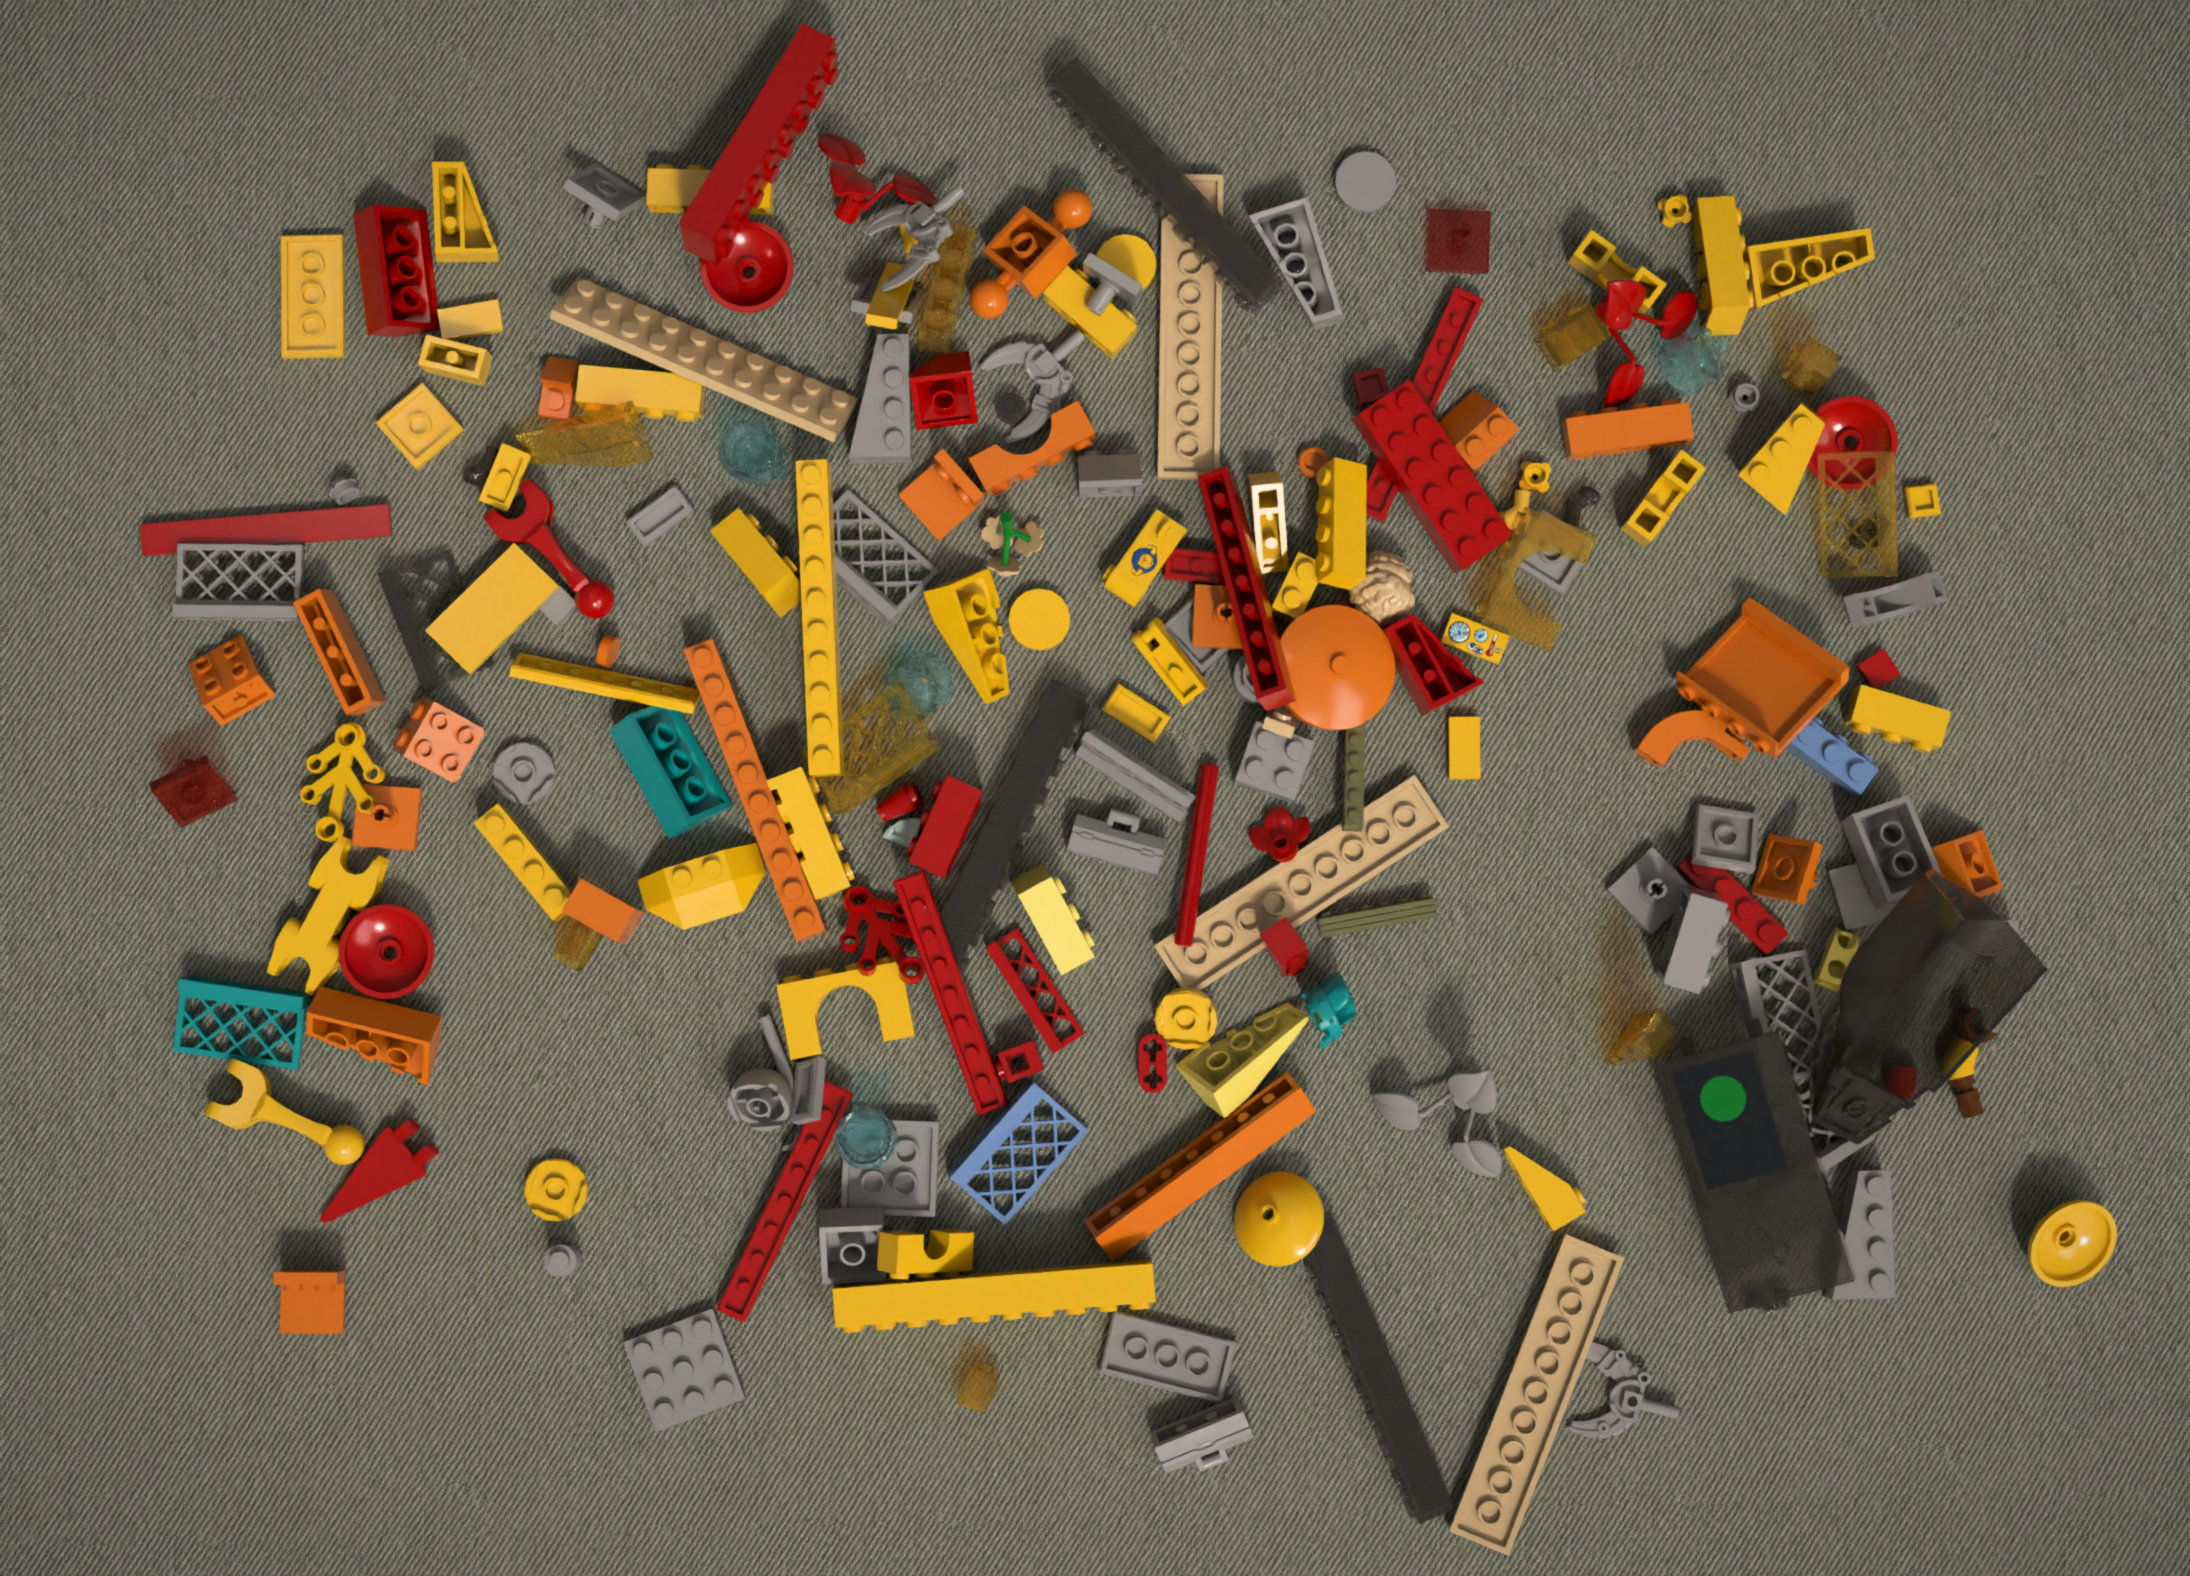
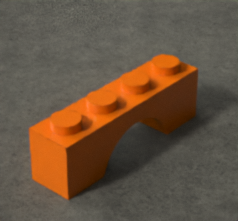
M1076 401L1051 414L1049 437L1036 451L1023 455L1012 454L995 444L968 458L969 464L986 496L992 493L994 496H999L1011 489V483L1019 479L1025 482L1038 474L1037 470L1047 464L1050 468L1054 467L1066 459L1064 455L1074 450L1076 453H1080L1093 445L1092 440L1096 438V433L1079 401Z

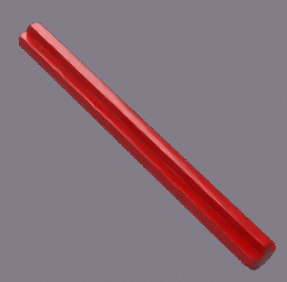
M1203 764L1200 770L1174 943L1181 947H1191L1193 945L1219 775V767L1213 764Z

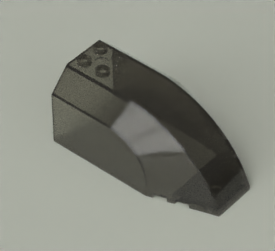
M1933 869L1925 872L1856 951L1829 1002L1815 1042L1810 1071V1108L1813 1121L1857 1145L1892 1122L1889 1117L1902 1108L1909 1110L1915 1106L1914 1100L1928 1090L1934 1093L1941 1088L2048 970L2047 967L2010 923L1978 896Z

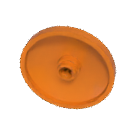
M1325 605L1299 615L1282 631L1279 639L1296 698L1295 702L1284 706L1297 719L1321 730H1346L1367 722L1385 705L1394 685L1395 658L1387 636L1369 616L1347 606Z

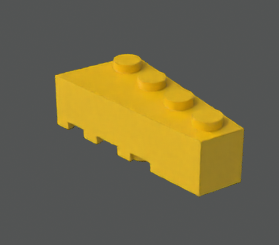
M1734 196L1697 198L1692 212L1695 252H1702V255H1699L1697 260V279L1704 280L1701 286L1699 303L1700 311H1706L1707 314L1705 323L1701 326L1702 337L1739 335L1748 310L1753 308L1754 302L1753 291L1747 288L1750 273L1749 264L1743 260L1746 246L1744 234L1740 235L1739 232L1742 219L1741 209L1736 207Z
M799 767L767 780L770 791L773 790L776 795V806L784 823L789 828L790 840L796 853L800 856V864L815 900L820 901L852 888L850 880L855 879L849 862L843 863L839 851L844 849L837 832L831 834L827 822L832 821L826 804H819L816 793L821 791L816 778L808 776L803 767Z

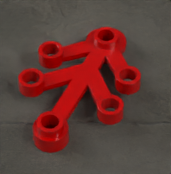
M854 886L849 889L843 897V906L849 913L846 930L840 938V946L843 951L848 953L858 949L859 936L857 932L861 918H863L869 929L863 955L858 960L859 973L863 976H871L876 972L877 961L875 957L880 941L899 966L900 979L907 984L920 982L924 976L922 960L915 956H907L892 936L908 937L915 944L909 925L899 923L907 921L905 914L897 912L898 909L902 908L900 901L894 902L874 898L872 893L863 886ZM856 900H861L862 902H864V904L855 905L853 904V902ZM874 911L891 913L894 919L899 922L880 919ZM846 939H853L855 943L848 945L844 941ZM869 962L873 966L871 968H864L862 964ZM909 970H913L917 974L914 976H909L906 974V972Z

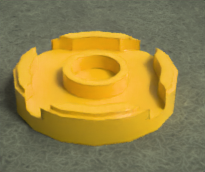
M1128 234L1113 236L1103 243L1097 253L1098 258L1142 284L1143 291L1149 287L1154 279L1157 264L1154 251L1146 241L1138 236Z
M1038 588L1026 591L1017 597L1010 608L1008 621L1011 634L1019 644L1030 650L1041 651L1052 649L1063 641L1069 631L1070 614L1068 606L1059 595L1051 590Z
M1190 987L1176 988L1165 994L1158 1003L1155 1014V1025L1159 1035L1172 1047L1183 1050L1196 1049L1210 1040L1209 1038L1215 1033L1218 1021L1216 1006L1211 998L1202 991Z
M553 1158L541 1162L531 1170L525 1182L524 1194L530 1209L535 1215L547 1221L558 1222L572 1218L581 1211L587 1201L589 1187L586 1175L578 1165L567 1159Z

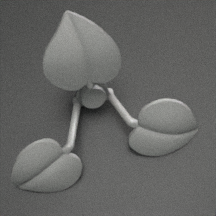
M1490 1068L1474 1072L1463 1071L1454 1073L1448 1080L1449 1091L1424 1110H1419L1418 1102L1404 1093L1381 1091L1373 1094V1101L1382 1116L1390 1124L1402 1130L1417 1129L1421 1124L1420 1117L1427 1116L1453 1096L1456 1106L1464 1110L1470 1109L1463 1133L1464 1140H1456L1452 1145V1151L1456 1160L1464 1168L1475 1174L1487 1177L1500 1176L1503 1163L1499 1151L1486 1140L1480 1138L1471 1139L1470 1137L1475 1112L1488 1114L1497 1105V1090Z

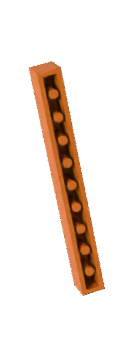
M711 638L683 649L795 941L800 943L828 932L817 901L813 896L800 864V857L790 840L787 824L784 823L776 806L777 798L773 790L770 791L767 784L769 777L717 643Z

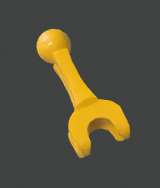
M236 1059L230 1060L227 1071L241 1081L243 1086L242 1097L236 1103L229 1106L218 1104L214 1101L209 1102L203 1111L205 1115L235 1130L248 1128L259 1121L292 1129L321 1145L328 1159L339 1165H348L357 1161L365 1147L364 1137L356 1127L341 1124L332 1128L329 1125L314 1122L296 1114L272 1097L271 1083L266 1074Z

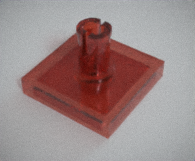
M1429 209L1426 272L1487 275L1489 272L1491 211Z
M207 755L195 761L186 759L184 760V766L180 762L177 764L176 770L149 783L151 792L181 828L238 800L234 789Z

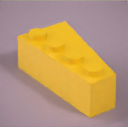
M1871 228L1746 247L1743 253V260L1748 262L1750 271L1747 288L1753 291L1754 298L1753 308H1749V312L1875 259Z

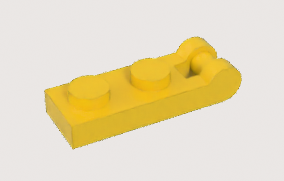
M1154 618L1147 624V629L1144 631L1139 630L1132 636L1133 643L1179 702L1185 706L1210 685L1169 635L1165 624L1159 618ZM1154 638L1160 644V646H1158L1156 649L1152 645L1151 641Z

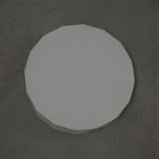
M1367 151L1354 153L1342 161L1336 172L1335 190L1337 197L1345 207L1353 212H1377L1389 203L1395 192L1396 177L1394 169L1387 159L1377 153Z
M525 742L511 744L502 750L494 761V785L503 797L513 803L527 805L538 802L547 796L554 786L556 777L554 761L546 750L536 744Z

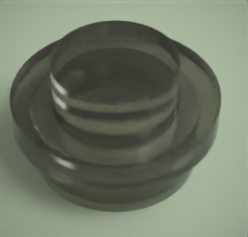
M1006 393L997 400L995 412L1002 422L1015 424L1025 416L1026 404L1018 394Z

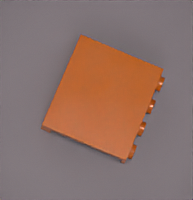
M1750 597L1742 605V615L1685 675L1680 671L1676 673L1677 690L1684 699L1695 701L1702 706L1703 711L1709 717L1720 719L1734 735L1738 737L1742 735L1751 742L1755 750L1764 755L1767 753L1774 759L1779 756L1849 681V666Z

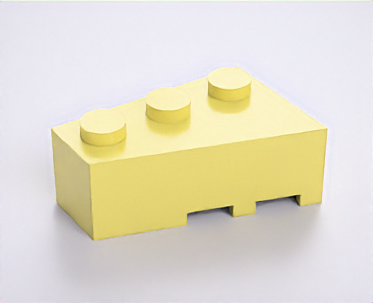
M1042 863L1010 881L1061 975L1094 958L1090 948L1095 946L1087 929L1080 931L1076 921L1081 918L1072 902L1066 905L1062 897L1066 890L1058 876L1052 878Z

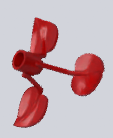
M819 135L817 142L820 149L826 156L835 160L829 167V176L835 196H841L834 209V214L843 222L855 224L862 210H869L871 205L890 189H894V192L899 197L912 203L921 201L928 207H932L937 202L934 194L924 183L917 178L905 174H895L892 178L893 182H888L876 192L877 189L874 182L855 169V164L864 165L866 162L863 151L855 143L841 136Z
M1627 279L1607 282V298L1599 303L1595 316L1598 320L1609 326L1607 332L1613 335L1628 357L1629 362H1622L1612 374L1605 397L1604 408L1618 407L1631 400L1640 390L1644 380V367L1636 364V358L1617 331L1626 330L1631 325L1634 317L1662 326L1660 335L1664 339L1671 340L1681 336L1691 325L1697 311L1698 298L1692 292L1682 291L1675 294L1666 304L1663 318L1655 319L1636 312L1642 306L1645 299V288L1642 284Z

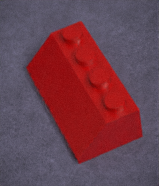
M373 204L354 214L367 334L398 337L439 331L438 304L426 210Z

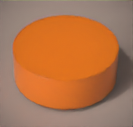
M1308 447L1299 456L1298 469L1306 478L1316 479L1319 468L1329 461V457L1319 447Z
M606 635L602 638L596 652L597 664L608 668L612 666L619 651V638L611 635Z

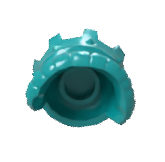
M1333 972L1322 985L1318 984L1307 991L1300 992L1302 999L1309 998L1306 1006L1310 1019L1319 1031L1326 1033L1319 1044V1047L1322 1049L1326 1048L1333 1039L1341 1037V1034H1343L1341 1027L1354 1020L1356 1013L1355 1004L1349 994L1346 982L1338 972Z

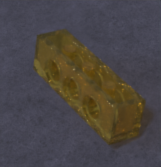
M950 223L953 234L945 238L944 242L941 243L940 259L936 262L917 338L919 349L939 354L950 352L978 241L977 229Z

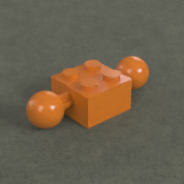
M1067 189L1061 192L1053 204L1054 217L1048 223L1026 206H1023L982 250L1001 274L995 280H982L972 288L969 301L976 315L984 319H994L1001 316L1009 304L1008 291L1015 284L1036 300L1073 260L1077 253L1062 233L1067 228L1076 229L1084 226L1091 218L1092 202L1086 193L1078 189Z

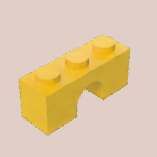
M1591 230L1568 264L1606 291L1608 281L1627 279L1639 282L1645 288V299L1642 306L1636 312L1645 315L1667 283L1643 266L1640 269H1636L1623 262L1615 253L1617 247Z
M1681 449L1620 530L1645 548L1652 542L1670 518V514L1690 491L1706 467Z
M959 1229L930 1230L929 1244L924 1251V1234L909 1231L879 1232L877 1270L890 1273L889 1278L909 1279V1274L915 1273V1277L934 1278V1272H940L941 1276L958 1277L959 1271H972L974 1232Z

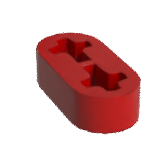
M1153 1033L1145 1035L1140 1040L1138 1046V1080L1142 1089L1148 1093L1160 1092L1167 1082L1166 1042L1163 1037ZM1151 1038L1155 1039L1156 1044H1161L1162 1047L1161 1051H1156L1155 1062H1150L1149 1051H1144L1143 1049L1144 1045L1149 1044V1039ZM1150 1065H1156V1075L1162 1077V1081L1156 1083V1088L1153 1089L1150 1088L1149 1083L1144 1082V1076H1148L1150 1073Z

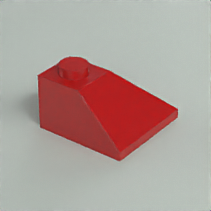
M969 351L939 354L909 375L917 430L978 423Z

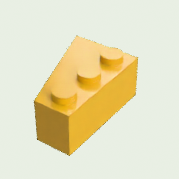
M1801 401L1738 474L1740 478L1785 516L1825 426V420Z
M738 507L713 527L710 532L781 618L801 602V583L794 575V572L798 569L787 555L781 559L776 553L780 547L769 534L765 537L760 534L759 530L763 527L751 513L745 516Z

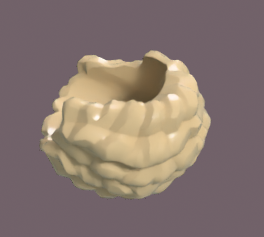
M1382 550L1366 554V579L1349 590V601L1355 604L1354 609L1366 614L1380 628H1383L1385 625L1398 621L1402 616H1407L1414 607L1415 597L1411 593L1412 585L1410 584L1413 573L1402 562V558L1399 555L1389 552L1385 553Z

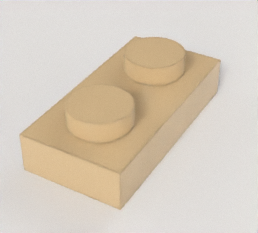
M1283 705L1266 712L1262 729L1291 739L1296 727L1297 718Z

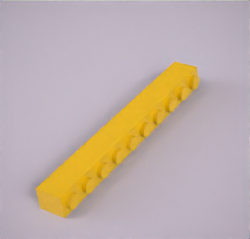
M827 459L795 461L808 770L809 776L812 777L845 776L832 467Z

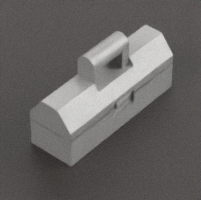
M1111 808L1107 822L1077 814L1067 846V852L1157 877L1167 839L1137 831L1141 816ZM1117 822L1131 826L1130 833L1112 829L1113 823Z
M1238 1396L1150 1432L1155 1451L1166 1474L1196 1462L1200 1472L1229 1461L1226 1449L1254 1438Z

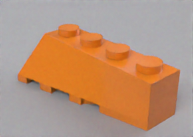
M319 987L307 1010L306 1034L342 1050H346L348 1047L355 1049L362 1055L361 1058L373 1062L374 1058L392 1065L391 1070L403 1075L404 1071L418 1076L417 1082L428 1086L441 1039L442 1016Z

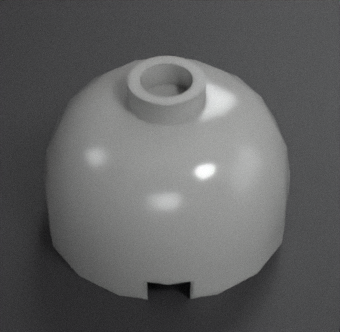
M755 1068L748 1070L737 1078L727 1102L728 1109L736 1121L740 1123L742 1119L750 1123L749 1128L753 1130L770 1131L781 1127L784 1120L788 1119L793 1097L791 1087L785 1077L768 1068Z

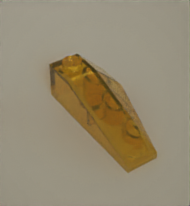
M633 401L515 434L520 450L532 454L528 464L626 467L653 459V454Z
M1661 1008L1638 1010L1603 1062L1607 1065H1619L1657 1058L1659 1054L1664 1056L1674 1043L1671 1037L1675 1032L1666 1011Z

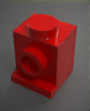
M1033 1040L998 1053L1000 1060L994 1062L1000 1079L1007 1077L1008 1083L1044 1070ZM1015 1057H1022L1025 1063L1021 1069L1013 1067L1012 1061Z

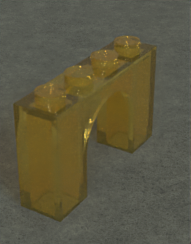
M1524 507L1523 512L1518 511L1514 517L1511 526L1512 529H1515L1511 541L1506 540L1499 555L1503 561L1499 570L1494 569L1489 578L1487 586L1491 590L1487 599H1481L1476 616H1479L1478 623L1551 652L1562 623L1530 610L1520 602L1514 588L1516 571L1528 556L1541 551L1555 552L1587 564L1598 535Z

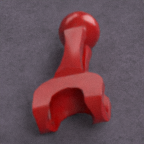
M526 477L518 485L519 490L526 499V510L522 516L516 519H507L501 512L493 508L483 514L484 520L500 539L510 544L515 543L516 545L531 544L553 563L564 576L571 589L576 591L575 605L583 616L590 619H600L611 612L615 603L612 588L602 580L590 578L568 556L551 527L554 516L553 502L533 480Z

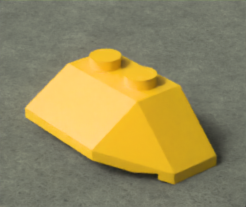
M752 843L721 850L661 869L637 880L647 911L686 930L745 911L761 880L764 878L766 870L758 844Z

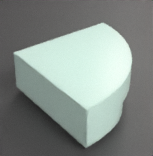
M908 818L900 820L886 830L883 838L908 848L913 837L917 838L919 835L921 819Z

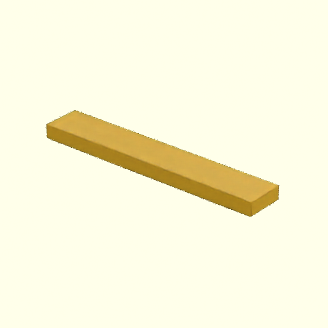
M518 653L510 667V677L689 714L694 713L700 701L698 689L524 653Z

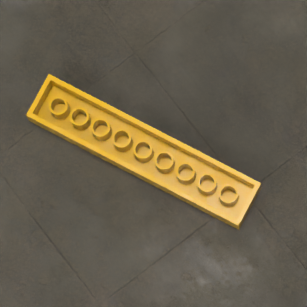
M1152 1260L964 1274L958 1277L939 1276L934 1278L838 1284L832 1289L835 1328L843 1327V1333L860 1332L864 1329V1325H875V1330L894 1329L896 1323L907 1322V1328L923 1327L928 1323L927 1320L938 1319L939 1325L958 1324L959 1318L971 1317V1322L973 1323L990 1321L991 1315L1001 1314L1003 1315V1320L1021 1319L1022 1313L1034 1312L1035 1317L1054 1316V1310L1066 1309L1067 1315L1085 1314L1086 1308L1098 1307V1312L1118 1311L1117 1305L1130 1304V1310L1148 1309L1149 1303L1156 1302Z

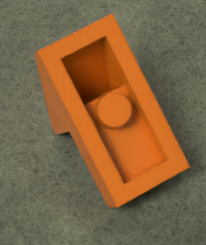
M553 356L548 357L539 378L543 384L538 409L539 417L570 422L580 361Z

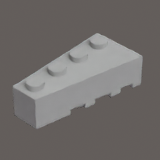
M1308 197L1248 215L1251 225L1314 330L1344 322L1343 313Z
M909 334L877 335L848 456L851 464L913 463L912 397L909 379L911 374V341Z
M1850 1170L1842 1205L1841 1222L1835 1238L1837 1239L1835 1251L1829 1267L1830 1275L1823 1297L1832 1300L1896 1298L1891 1170Z

